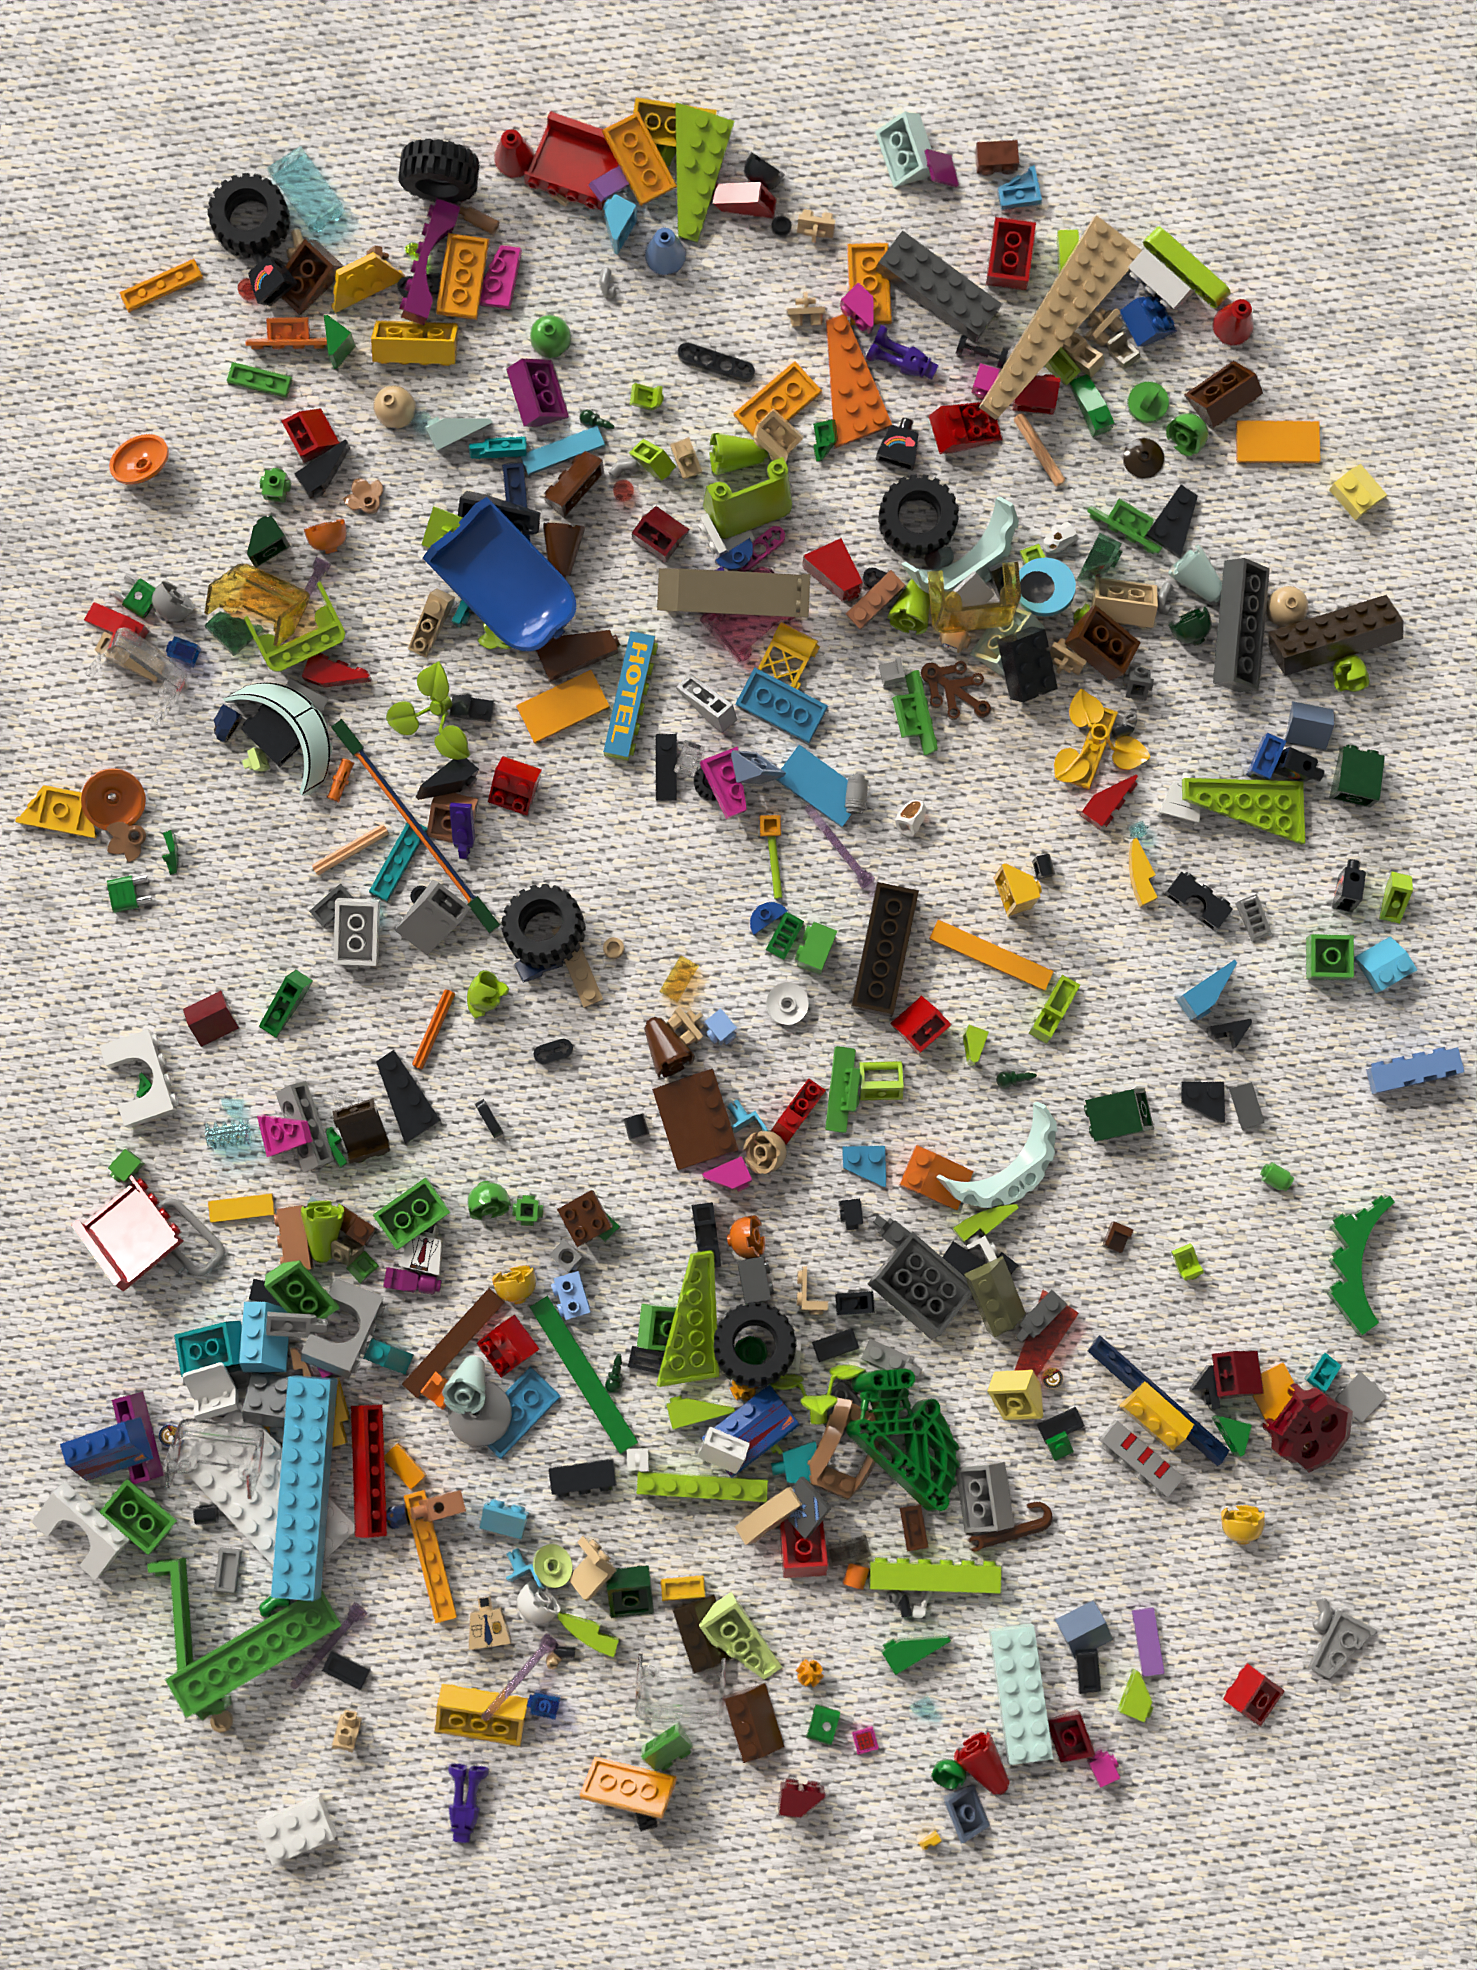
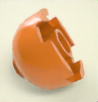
M338 519L336 522H325L305 528L304 533L312 548L318 551L325 550V553L329 554L338 551L337 547L345 542L347 528L345 520Z
M756 1215L736 1220L730 1229V1234L727 1235L728 1245L732 1247L739 1257L745 1259L758 1258L764 1254L765 1237H760L758 1226H762Z

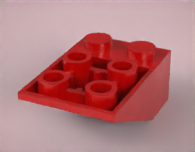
M982 402L940 406L929 415L939 454L956 453L1003 440L997 419L995 420L979 408Z

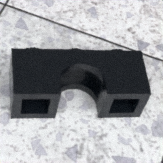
M1180 872L1164 895L1179 906L1184 905L1189 898L1199 899L1203 904L1204 910L1198 920L1213 931H1217L1233 910L1230 907V903L1223 897L1218 898L1212 894L1213 890L1208 886L1198 884L1192 874Z
M713 1202L692 1205L697 1250L698 1252L710 1250L714 1252V1268L721 1267Z

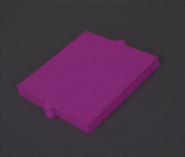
M926 149L927 167L929 168L932 181L958 187L957 171L954 168L952 156Z

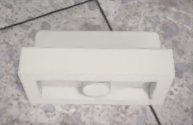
M709 1427L697 1458L736 1474L745 1460L750 1443Z

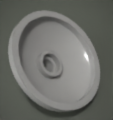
M485 1382L486 1399L478 1415L474 1416L471 1412L459 1414L449 1408L448 1420L450 1428L454 1435L462 1442L476 1447L487 1446L498 1441L508 1430L512 1418L511 1403L506 1393L495 1384Z

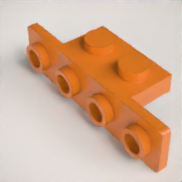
M309 317L266 318L268 339H247L245 341L246 346H251V349H264V346H272V349H284V345H292L293 349H303L305 345H313L315 349H323L327 345L326 338H310Z

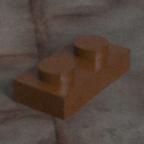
M921 1505L900 1507L906 1550L913 1551L928 1548Z

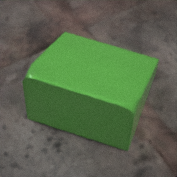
M364 1251L346 1269L361 1284L379 1265Z

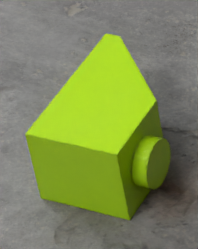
M642 439L629 452L642 467L661 481L667 478L676 468V465L664 449L645 439Z
M1391 871L1385 887L1379 919L1400 924L1413 892L1412 876Z
M1133 1669L1117 1710L1145 1722L1146 1718H1150L1153 1711L1152 1700L1140 1672Z

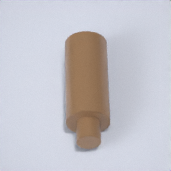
M464 206L460 208L459 214L464 216L465 221L491 235L495 234L500 224L499 221L471 206L468 209Z

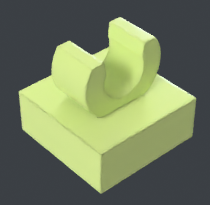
M259 748L248 750L249 758L242 760L244 769L249 768L261 772L270 769L266 754Z

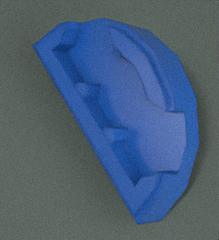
M748 538L717 558L715 562L720 567L723 566V568L737 571L744 568L750 562L753 555L751 539Z
M766 902L759 905L753 911L750 918V929L753 936L783 916L788 910L783 905L775 902Z

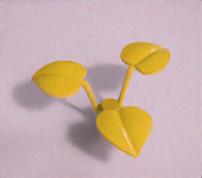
M1080 689L1071 701L1069 717L1076 727L1081 728L1088 724V727L1092 728L1089 733L1090 741L1080 755L1073 748H1065L1058 752L1054 760L1055 778L1066 783L1082 779L1090 767L1089 762L1082 757L1092 744L1099 745L1106 741L1110 749L1114 750L1112 754L1114 764L1123 770H1131L1149 760L1150 754L1142 743L1131 736L1117 738L1115 746H1113L1110 736H1108L1107 727L1103 724H1097L1104 715L1102 703L1084 689Z

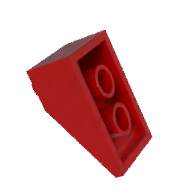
M785 1519L779 1525L783 1578L826 1576L828 1563L823 1520L812 1535L804 1539L790 1521Z

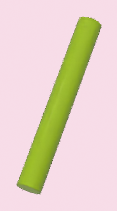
M767 836L774 899H780L783 896L776 836Z

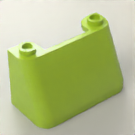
M783 457L769 463L767 468L769 480L732 493L730 487L724 482H716L706 486L703 508L706 514L708 513L720 538H731L785 517L791 512L792 497L789 472Z

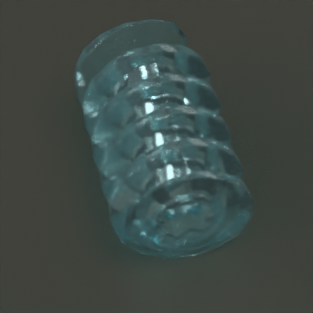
M240 1118L238 1125L235 1124L234 1120H231L230 1126H227L226 1122L222 1121L220 1128L217 1122H214L212 1129L206 1123L205 1138L207 1146L209 1147L210 1144L212 1149H216L219 1144L221 1148H225L226 1142L229 1147H233L235 1142L238 1146H242L243 1139L247 1145L251 1144L252 1136L249 1120H247V1124H244L242 1118Z

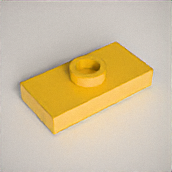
M704 1575L660 1579L662 1601L705 1598Z

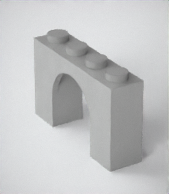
M335 1278L328 1294L340 1306L339 1310L351 1314L357 1320L360 1329L354 1338L343 1343L330 1342L309 1334L301 1352V1361L350 1379L351 1374H356L359 1368L360 1354H365L369 1342H366L368 1336H373L377 1327L375 1323L377 1316H382L386 1305H383L384 1296Z

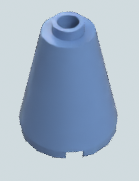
M660 228L646 247L645 259L649 268L655 273L668 275L676 273L681 269L686 259V251L682 242L671 229Z

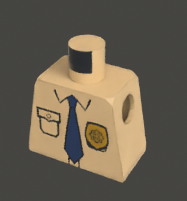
M491 1596L478 1598L479 1611L470 1613L469 1650L510 1644L512 1640L502 1607L492 1609Z

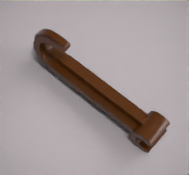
M1028 1503L1026 1505L1028 1509L1041 1508L1044 1513L1043 1516L1039 1519L1014 1525L1012 1528L993 1531L979 1536H970L967 1541L976 1540L978 1544L969 1550L978 1552L982 1548L1042 1532L1051 1525L1053 1519L1052 1511L1045 1503Z

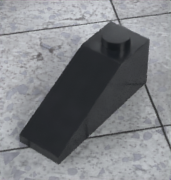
M346 439L294 473L297 481L310 499L322 496L325 493V489L330 485L350 450Z
M656 734V801H677V734Z
M467 758L452 759L421 784L416 798L422 800L461 792L466 787L470 788L477 781L476 775L479 768Z

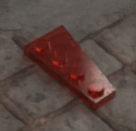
M1042 1290L1039 1302L1048 1294V1292ZM1067 1305L1034 1339L1029 1335L1024 1342L1014 1371L1033 1370L1038 1377L1079 1313Z

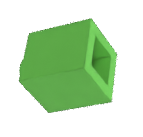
M124 1149L108 1169L112 1171L110 1176L117 1182L123 1181L128 1183L131 1180L129 1176H134L145 1163L130 1150Z

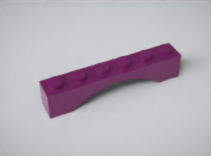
M436 199L434 205L430 204L427 217H430L428 224H424L421 233L425 237L423 242L419 241L416 254H419L417 261H413L410 270L414 274L412 279L408 278L405 286V291H408L406 298H402L399 309L403 310L401 318L423 326L425 325L433 302L427 283L426 267L428 257L433 248L443 238L448 236V233H452L460 211L459 206L440 199Z

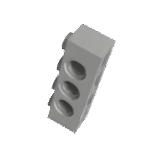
M307 1082L291 1084L275 1092L284 1118L308 1121L313 1142L295 1148L303 1173L319 1169L334 1162L335 1160Z

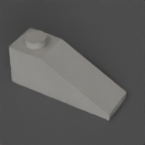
M692 674L676 686V689L704 719L723 733L737 721L733 704Z

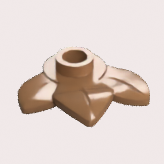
M355 479L352 483L353 493L343 498L344 503L352 510L362 509L363 512L369 514L377 512L380 507L379 498L383 493L381 482L375 480L369 484L364 479Z
M125 822L110 824L106 829L114 837L109 842L107 851L113 854L124 853L128 862L138 858L141 853V844L146 839L145 830L139 825L129 826ZM132 832H138L139 838H132Z

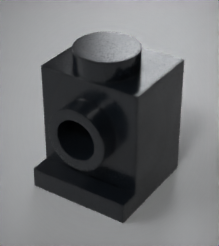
M860 1198L838 1201L839 1206L843 1205V1209L839 1210L840 1220L845 1222L846 1231L859 1229V1225L863 1224Z

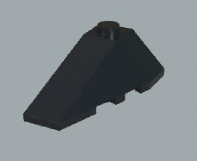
M466 491L459 497L458 516L464 517L477 502L488 497L523 535L539 533L541 512L471 491Z

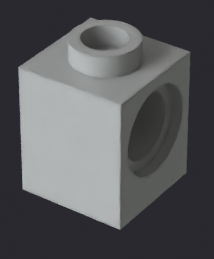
M564 1239L549 1254L568 1273L571 1270L575 1272L583 1264L580 1261L583 1256ZM566 1251H570L574 1255L573 1261L569 1264L562 1261V1255Z

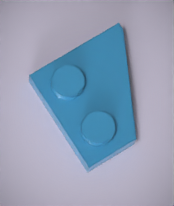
M1035 166L1029 167L1026 173L1021 176L1017 175L1011 182L1005 183L998 188L997 194L1001 210L1040 205L1042 203Z
M885 1146L842 1147L843 1169L870 1180L879 1186L886 1187Z

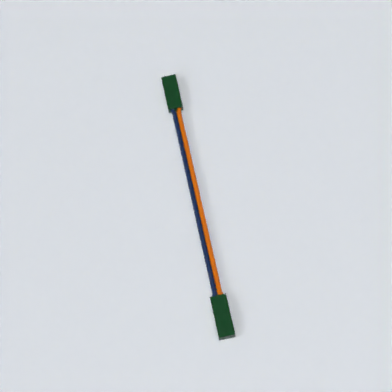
M340 719L332 725L331 728L353 757L356 756L467 899V905L471 907L472 912L490 934L500 927V924L478 896L473 895L364 753V747L345 722Z

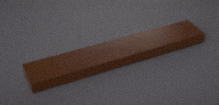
M488 1288L406 1378L402 1385L418 1399L422 1394L421 1390L435 1372L441 1374L501 1308L505 1301Z

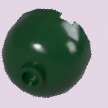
M1203 607V611H1200L1199 608L1179 616L1181 619L1178 623L1174 624L1172 621L1168 625L1173 636L1180 643H1193L1196 646L1205 641L1204 637L1210 633L1212 620L1207 608Z

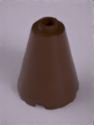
M543 523L547 559L566 579V576H571L585 527L575 525L574 527L564 523Z
M652 1017L646 1021L644 1031L654 1069L659 1078L661 1074L664 1078L672 1076L684 1070L685 1067L683 1065L689 1062L691 1064L695 1060L694 1053L662 1018Z

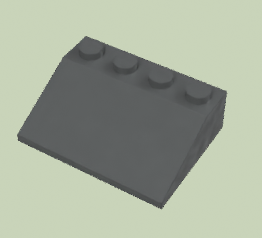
M914 1232L908 1235L867 1283L931 1340L939 1337L972 1295L965 1277Z

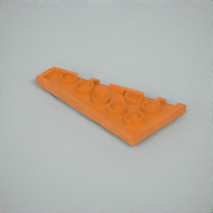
M844 314L826 320L832 416L836 422L837 442L834 444V449L887 429L892 425L848 318Z

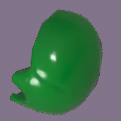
M746 1336L738 1340L735 1345V1352L743 1362L750 1365H760L766 1361L768 1355L767 1346L761 1338Z
M943 1759L935 1764L931 1778L936 1784L953 1790L960 1783V1786H963L967 1774L955 1760Z

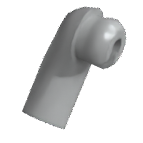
M604 267L601 270L599 279L601 292L606 299L608 297L613 299L615 298L616 289L609 287L612 271L610 268Z
M634 458L621 459L608 473L616 479L624 470L636 473L640 469V465Z
M1165 582L1158 594L1157 610L1165 615L1169 613L1172 607L1171 604L1166 603L1173 589L1171 583Z
M1326 1598L1316 1601L1320 1612L1319 1618L1313 1621V1628L1316 1631L1328 1629L1332 1619L1328 1601Z

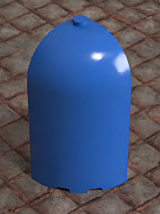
M488 497L477 502L458 522L460 526L453 533L449 531L432 544L422 557L501 641L514 649L534 651L546 645L553 638L557 640L565 633L563 628L575 615L576 598L569 583Z

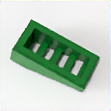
M785 912L766 951L784 960L804 921ZM786 920L797 925L796 929L785 923ZM782 928L792 932V937L782 932ZM778 935L788 940V944L777 939ZM776 943L785 948L784 952L773 947V944Z

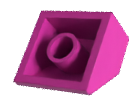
M742 1156L702 1173L704 1180L730 1190L737 1189L738 1192L749 1188V1183L752 1182Z

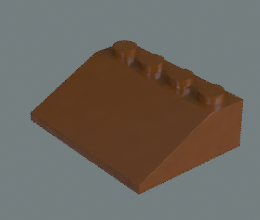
M713 1069L652 1089L677 1170L739 1151Z

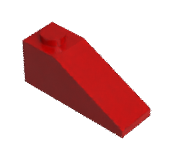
M93 602L84 618V621L111 635L115 632V637L137 648L141 647L149 632L144 624Z

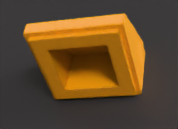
M759 815L760 837L781 836V815Z

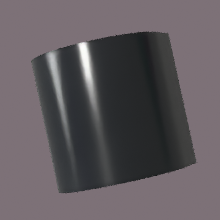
M948 546L925 556L924 561L930 569L935 570L950 565L953 562L954 554L951 547Z
M1050 854L1039 855L1032 860L1038 880L1055 875Z
M644 1113L623 1119L629 1140L649 1135Z
M216 1504L197 1506L193 1510L195 1525L218 1523L219 1512Z

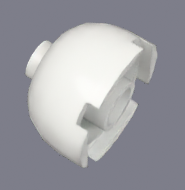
M529 1581L522 1588L517 1599L520 1617L525 1622L542 1625L554 1619L561 1610L557 1598L554 1595L550 1598L542 1591L543 1589L538 1587L536 1581Z

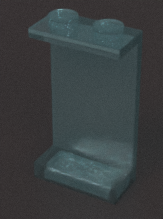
M301 146L267 167L269 176L274 182L276 181L307 225L310 234L314 231H321L324 229L325 224L331 220H338L342 213L345 212L341 201Z

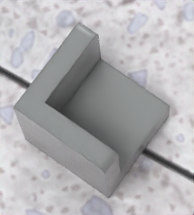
M897 657L893 662L878 666L883 686L904 682L905 674L900 657Z

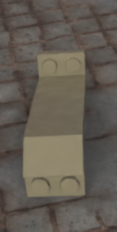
M659 568L657 611L808 618L811 574L797 575Z

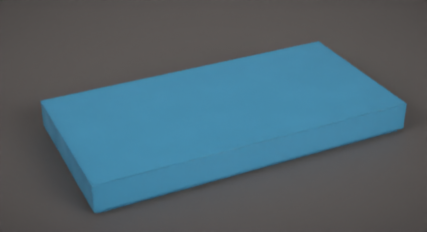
M755 667L735 705L810 743L829 707Z
M798 745L781 768L786 772L785 776L775 780L842 828L852 815L847 813L846 808H844L848 779L801 745Z
M531 1366L505 1392L512 1407V1418L508 1430L498 1441L487 1445L500 1459L561 1397Z

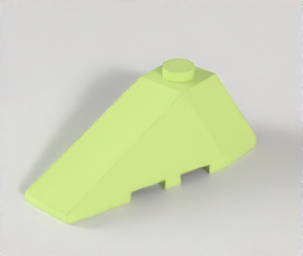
M732 1592L713 1604L699 1625L711 1644L727 1652V1655L743 1663L746 1668L764 1680L782 1668Z

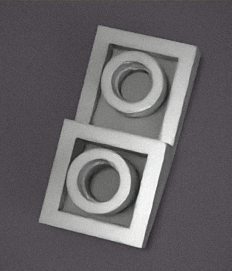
M290 677L286 686L305 695L312 701L313 706L322 713L328 697Z

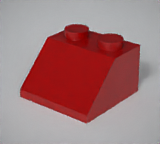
M1247 1663L1238 1673V1677L1232 1686L1227 1689L1223 1700L1261 1727L1285 1690Z

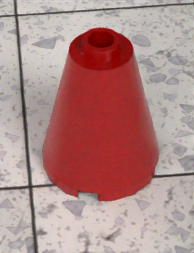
M508 129L503 132L494 153V162L498 171L507 177L520 178L524 176L525 171L528 172L535 154L531 145L517 130Z
M1238 299L1216 313L1212 323L1213 332L1222 343L1230 346L1240 345L1251 336L1254 322L1252 306L1247 300Z
M979 1732L962 1743L965 1747L961 1751L957 1748L954 1753V1759L991 1794L1002 1795L1008 1790L1009 1778L993 1737L989 1732H987V1735L984 1732Z

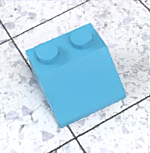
M614 194L612 199L606 201L603 210L605 211L604 218L614 253L618 255L637 222V207L632 202Z
M1391 936L1354 957L1375 993L1386 989L1417 970L1408 953Z

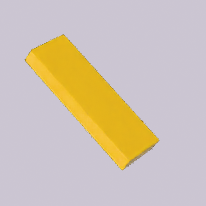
M272 1193L208 1201L210 1223L275 1214Z

